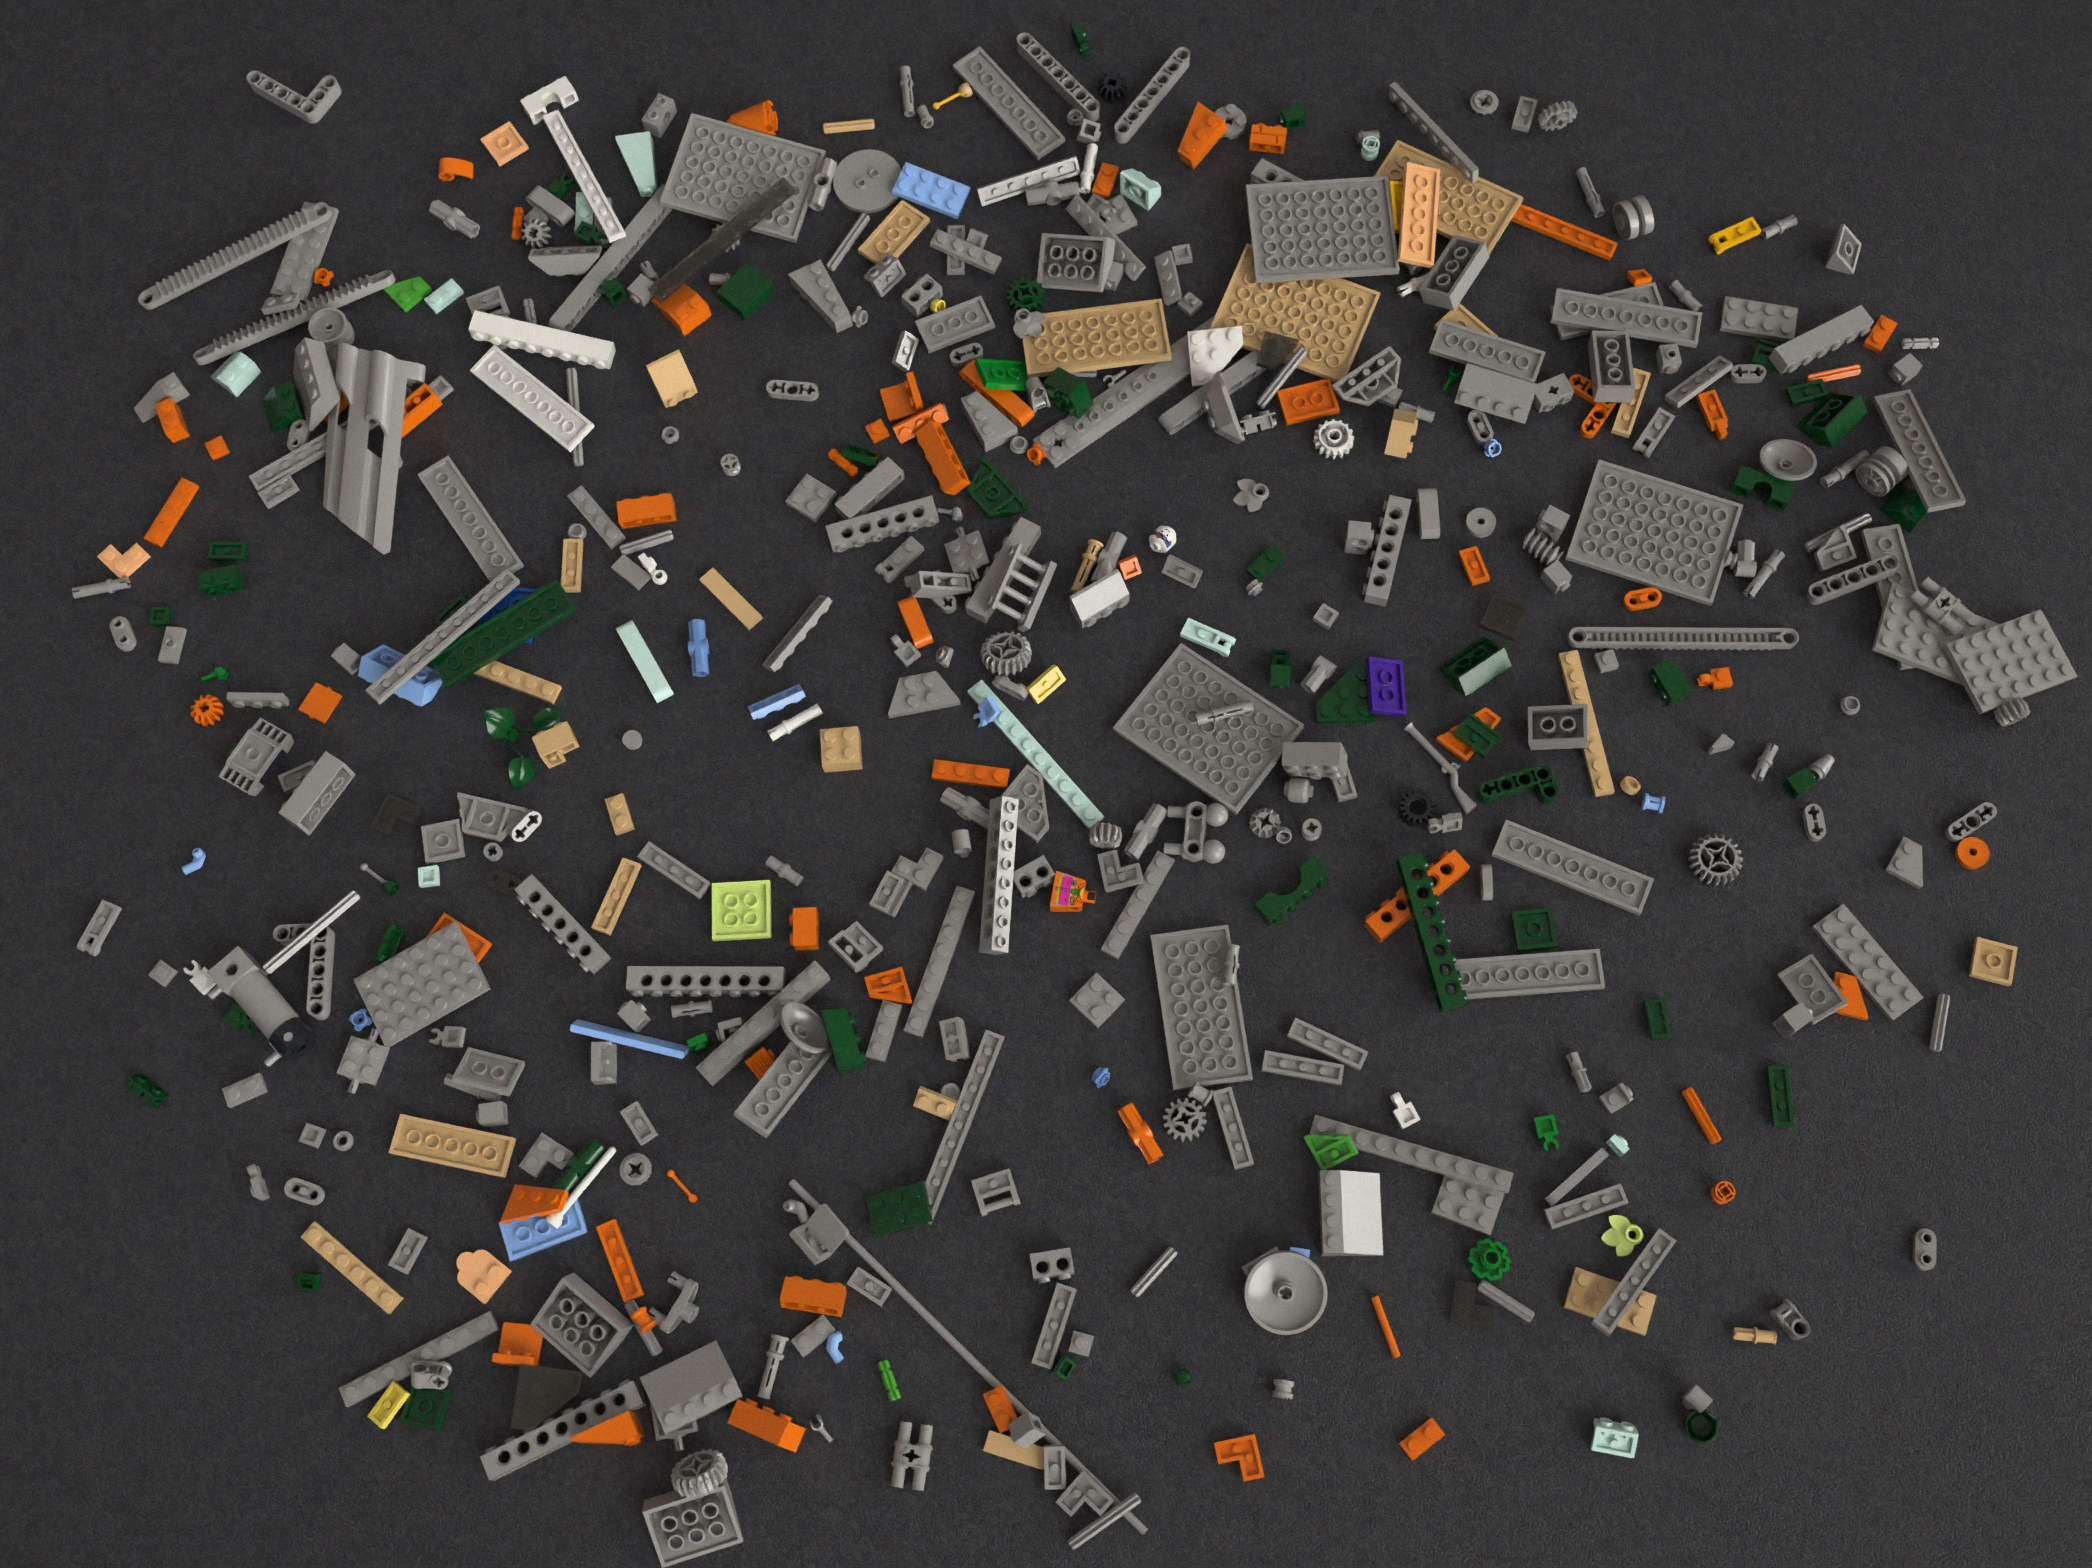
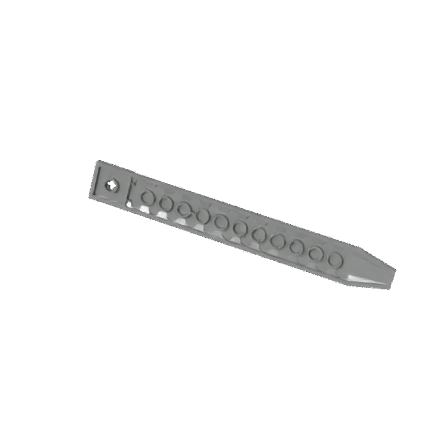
M1215 316L1193 331L1210 329ZM1188 334L1170 346L1171 361L1143 364L1092 400L1094 404L1080 419L1075 416H1068L1035 437L1033 444L1038 443L1040 448L1046 452L1045 458L1055 469L1190 376ZM1055 441H1061L1062 446H1054Z

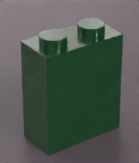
M746 263L717 291V294L723 304L745 321L774 293L773 282L767 276L763 277L756 267H751Z

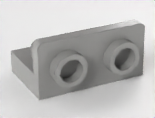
M886 254L863 277L872 284L877 295L883 297L906 275V272L898 258Z

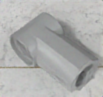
M1751 540L1738 541V558L1734 566V576L1754 578L1757 570V562L1754 561L1755 542Z
M1320 655L1314 662L1311 671L1301 682V686L1306 692L1314 694L1324 680L1330 678L1337 666Z
M967 829L953 831L951 834L954 852L961 858L968 857V854L972 852L969 831Z
M1697 1384L1682 1395V1405L1686 1409H1695L1699 1413L1703 1412L1713 1400Z

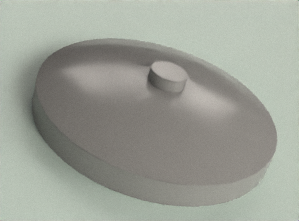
M1276 1251L1259 1259L1250 1269L1244 1285V1298L1250 1315L1262 1328L1276 1334L1292 1335L1307 1330L1321 1317L1327 1303V1285L1321 1270L1310 1258L1295 1251Z

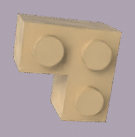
M1394 409L1384 454L1406 458L1407 453H1411L1414 443L1410 442L1411 435L1415 436L1418 426V419H1415L1416 413Z
M567 721L559 722L551 729L539 731L532 737L541 759L549 769L565 762V753L580 747Z

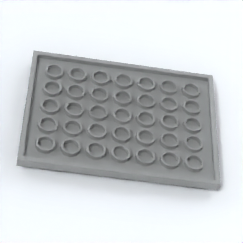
M691 113L661 196L660 205L722 223L724 221L726 224L731 223L736 227L796 243L808 209V202L814 186V177L818 174L826 151Z
M1388 176L1246 185L1255 283L1399 274L1400 269Z
M1598 460L1565 560L1711 606L1743 504Z
M1181 643L1116 723L1113 731L1237 815L1282 757L1283 742H1294L1304 729V724ZM1248 700L1252 702L1253 712L1220 719L1216 723L1213 721L1199 726L1196 723V713Z

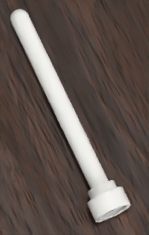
M610 1147L569 1195L563 1211L547 1215L545 1220L556 1229L559 1228L563 1223L562 1216L616 1153L615 1147Z

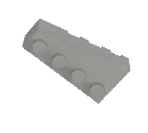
M821 260L788 274L792 287L799 291L800 295L812 305L815 311L819 312L836 333L853 326L851 315Z

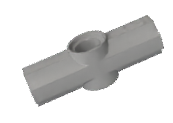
M831 158L822 159L818 174L814 177V186L808 206L815 211L824 209L827 196L831 192V183L837 167V162Z
M1077 181L1064 184L1048 182L1044 187L1025 190L1028 206L1043 203L1054 206L1061 203L1062 200L1073 199L1075 195L1080 196Z
M434 200L430 204V214L442 220L449 229L453 231L458 230L469 238H475L479 234V224L467 218L458 208H451L440 200Z
M1117 531L1111 533L1105 549H1102L1099 555L1098 565L1091 578L1092 583L1116 570L1118 566L1117 561H1120V554L1127 540V537Z
M950 787L945 789L940 799L941 803L957 811V814L967 821L972 820L988 830V809L981 806L976 799L970 796L965 797Z
M1153 803L1144 819L1139 821L1131 840L1124 849V853L1128 857L1138 860L1148 843L1150 844L1154 840L1158 827L1168 812L1164 807Z

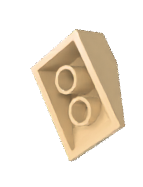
M679 349L646 365L656 392L665 408L675 406L679 401L691 398L698 392Z

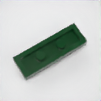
M1788 1065L1767 1066L1766 1076L1772 1127H1793L1795 1123Z

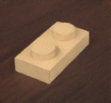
M621 793L605 799L615 834L620 835L635 830L624 794Z
M921 1086L913 1106L950 1121L957 1100Z

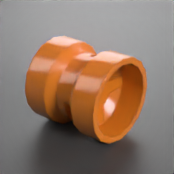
M1727 1181L1719 1182L1710 1191L1711 1199L1717 1204H1725L1731 1201L1736 1194L1734 1186Z

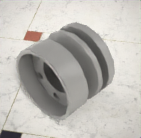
M1886 446L1878 448L1869 459H1866L1856 469V477L1862 487L1878 497L1885 496L1894 488L1895 484L1900 483L1908 475V465L1902 455Z

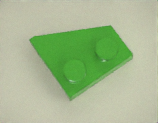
M420 276L392 284L383 289L405 313L433 291Z

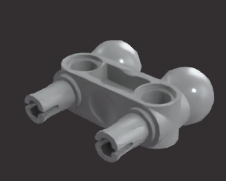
M1198 801L1188 803L1185 807L1168 806V818H1185L1186 823L1184 842L1182 844L1165 842L1164 854L1181 855L1183 859H1187L1190 862L1203 861V859L1211 864L1220 862L1224 858L1225 847L1220 841L1215 839L1205 842L1206 825L1208 823L1214 827L1222 826L1229 816L1227 808L1218 802L1207 806V804ZM1196 810L1202 812L1200 816L1192 815V813ZM1192 847H1197L1199 849L1196 853L1193 854L1189 852V849Z

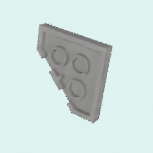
M1027 764L1001 796L1019 799L1017 828L1038 843L1049 830L1043 776Z

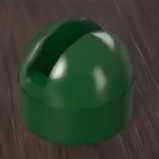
M1180 1369L1175 1375L1177 1386L1193 1381L1192 1375L1187 1369Z

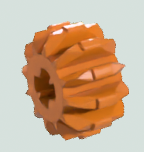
M207 694L206 697L200 695V700H194L195 705L190 706L192 710L190 714L194 721L206 727L208 724L214 726L215 720L221 721L219 716L224 715V711H222L224 705L217 697H213L210 694Z

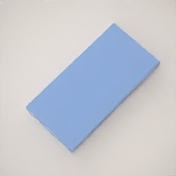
M578 1198L562 1216L563 1223L558 1229L545 1220L547 1216L528 1217L527 1220L520 1221L518 1219L505 1225L502 1222H498L509 1260L512 1262L588 1233Z

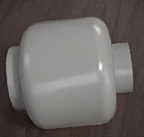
M1291 778L1289 782L1285 783L1284 796L1287 797L1289 802L1306 803L1309 797L1313 796L1314 788L1310 786L1308 779Z

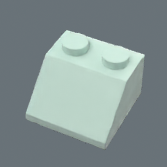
M1133 168L1120 173V193L1149 211L1161 197V186L1159 183L1150 180L1142 172L1136 171Z
M236 351L210 377L234 396L238 397L261 371L254 361L242 352Z

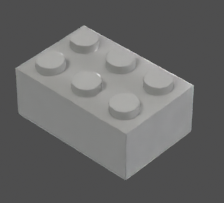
M1587 704L1528 707V744L1530 750L1589 748V710Z
M1283 742L1282 766L1289 777H1310L1311 779L1329 777L1333 780L1346 777L1348 755L1341 742Z

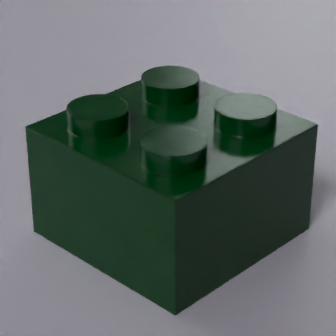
M1057 367L1044 381L1047 388L1046 391L1052 399V405L1057 409L1061 408L1069 416H1075L1080 419L1094 404L1084 380L1060 367Z

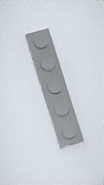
M819 595L768 656L762 666L766 670L773 672L779 670L784 660L795 651L798 643L805 639L807 632L817 624L820 616L828 611L829 605L833 601L828 596Z

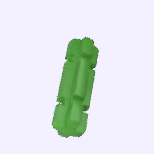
M882 1360L877 1365L879 1371L882 1372L881 1377L885 1388L889 1392L887 1393L890 1401H895L900 1398V1393L896 1389L897 1384L892 1371L889 1369L891 1367L888 1360Z

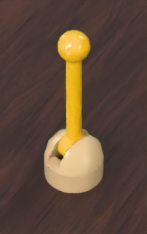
M968 82L959 86L958 93L939 103L935 102L933 108L939 109L941 105L958 96L969 97L973 95Z

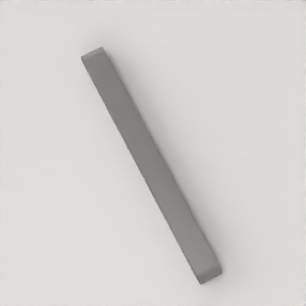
M663 184L625 228L626 237L616 240L554 313L549 321L550 328L571 332L602 295L600 288L607 280L617 277L671 212L672 208L660 205V199L666 184Z

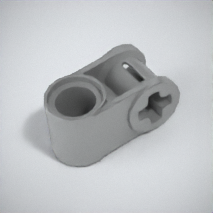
M1038 377L1029 378L1025 383L1030 408L1036 413V410L1051 407L1047 391Z
M1787 1298L1775 1310L1771 1309L1769 1311L1773 1320L1782 1327L1791 1339L1800 1340L1810 1333L1809 1323ZM1795 1324L1801 1326L1803 1331L1802 1334H1797L1795 1332Z
M418 1360L410 1365L412 1387L438 1390L447 1387L448 1376L452 1373V1366L444 1361Z

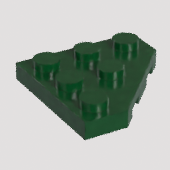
M1352 667L1316 703V724L1374 723V713H1369L1366 667Z

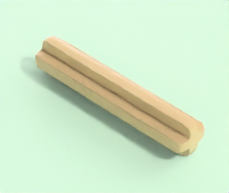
M873 119L823 124L825 134L869 130L875 127Z

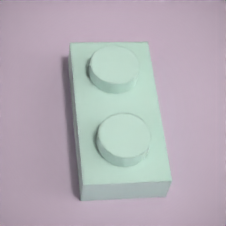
M451 278L426 297L424 301L438 314L464 294V292Z

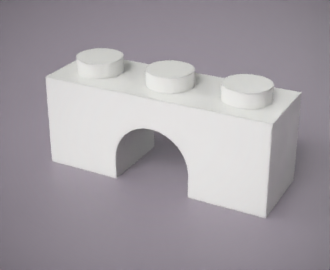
M566 76L540 88V90L531 95H527L520 101L524 111L535 125L543 121V115L548 114L546 106L549 103L558 102L563 108H566L579 101L575 89Z

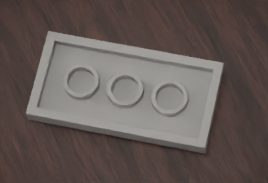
M982 296L975 297L915 321L928 353L995 328V324Z
M1725 296L1719 331L1788 342L1795 337L1798 308Z

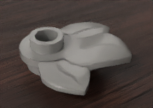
M1019 309L1014 315L1015 324L1013 330L1015 335L1019 338H1023L1026 334L1031 337L1041 336L1042 328L1040 323L1044 322L1046 317L1037 311L1029 312L1027 309Z
M1241 479L1237 481L1241 491L1234 497L1233 502L1239 506H1247L1249 512L1257 511L1261 508L1262 501L1268 498L1269 489L1264 484H1256L1252 479ZM1257 492H1262L1263 494H1262V495H1257L1256 493H1257Z

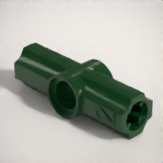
M591 1138L580 1153L574 1155L568 1161L565 1171L552 1186L555 1189L566 1190L570 1193L579 1181H582L593 1168V1164L606 1149Z

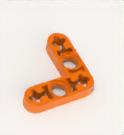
M1574 374L1569 379L1574 389L1573 393L1595 405L1580 428V434L1584 438L1590 439L1599 431L1617 402H1610L1608 404L1605 402H1594L1593 396L1587 393L1589 389H1592L1591 380L1580 374ZM1576 381L1579 382L1577 386L1573 385ZM1595 412H1600V413H1602V414H1603V418H1602V419H1597V418H1595V417H1594V413H1595ZM1592 422L1594 424L1592 430H1590L1589 432L1586 431V428H1588Z

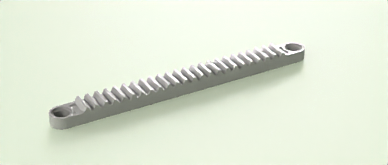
M319 202L307 209L301 208V212L295 211V215H288L287 219L282 218L281 222L276 221L275 225L270 224L269 228L264 227L263 231L258 230L257 234H250L249 238L244 237L243 241L238 240V243H232L231 247L226 246L224 251L219 250L218 254L212 253V257L207 256L206 260L201 259L200 263L195 262L193 266H187L186 270L181 269L180 273L175 272L174 276L169 275L168 279L163 278L162 282H155V286L140 293L138 302L147 310L154 309L328 221L332 216V210L325 202ZM326 209L323 215H318L320 210ZM152 297L149 303H145L146 298Z
M384 270L372 276L366 274L365 279L359 277L358 282L352 280V284L345 283L344 288L340 285L339 290L333 288L332 293L326 291L325 296L319 294V298L312 297L311 302L309 300H306V304L300 302L299 307L296 309L287 310L285 313L279 312L278 316L273 314V318L267 316L266 321L260 319L259 324L253 322V326L246 325L245 330L239 328L240 332L233 331V335L226 334V338L220 336V341L213 339V344L197 350L193 357L198 365L208 364L309 321L318 310L324 308L337 309L392 285L396 279L391 270Z
M1574 627L1569 632L1567 640L1575 648H1599L1600 650L1604 648L1608 650L1615 648V650L1620 648L1623 650L1627 648L1631 650L1635 648L1638 650L1653 648V650L1660 648L1661 650L1760 649L1763 651L1768 649L1770 651L1773 649L1793 648L1799 641V635L1791 628ZM1578 633L1583 637V640L1575 641L1572 636ZM1783 636H1792L1793 642H1785Z

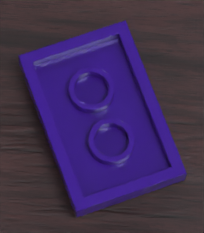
M1376 657L1366 658L1369 713L1405 716L1407 711L1403 661Z

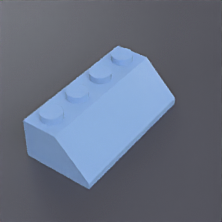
M383 644L361 657L358 676L367 682L374 683L405 655ZM425 665L395 691L394 694L412 702L414 705L422 707L434 698L443 681L435 669Z

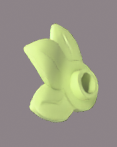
M1609 1216L1612 1228L1608 1229L1601 1239L1607 1245L1616 1247L1617 1256H1627L1633 1251L1634 1245L1642 1241L1643 1232L1639 1226L1630 1224L1629 1220L1624 1216ZM1630 1231L1635 1233L1634 1239L1629 1237Z

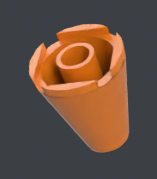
M770 100L734 113L728 119L729 124L776 136L774 131H778L776 111H772L771 106L774 105Z

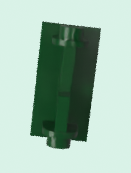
M392 923L387 924L373 961L383 963L394 957L405 929L399 928Z
M139 1073L127 1077L129 1079L127 1083L128 1090L138 1097H142L143 1093H145L142 1100L151 1108L160 1107L162 1104L160 1100L169 1097L162 1087L152 1083L144 1074Z

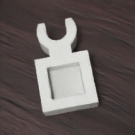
M192 960L194 969L190 971L184 968V972L194 976L189 981L203 995H206L216 983L207 973L209 970L206 967L201 969L200 964Z

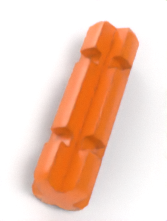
M515 207L511 237L513 240H520L524 210L522 207Z
M836 449L829 451L828 457L835 461L844 471H847L851 477L858 474V468L854 464L852 465L844 456H841Z

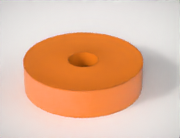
M1968 837L1957 844L1955 857L1963 867L1977 869L1988 861L1989 849L1981 839ZM1969 851H1973L1975 856H1972Z

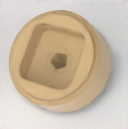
M1631 776L1624 777L1620 782L1622 790L1629 795H1636L1641 788L1640 783Z

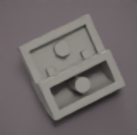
M857 921L845 931L841 930L828 941V945L855 972L866 968L868 963L883 951V947Z

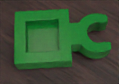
M1554 1114L1533 1118L1537 1139H1544L1542 1144L1543 1151H1548V1143L1553 1144L1554 1149L1558 1150L1559 1143L1553 1137L1559 1134Z

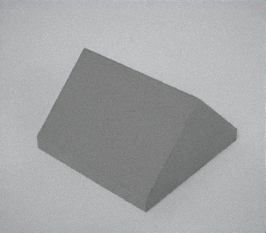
M1845 224L1840 225L1833 238L1825 268L1851 275L1854 274L1862 244Z

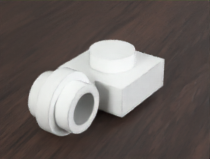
M645 553L638 556L642 566L652 577L655 584L662 585L667 581L666 572L656 570L655 566L657 564L651 556L648 558Z

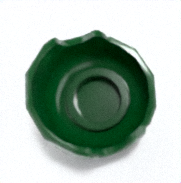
M1694 1410L1685 1418V1430L1693 1441L1704 1444L1716 1437L1718 1423L1709 1411L1704 1410L1699 1413L1697 1410Z

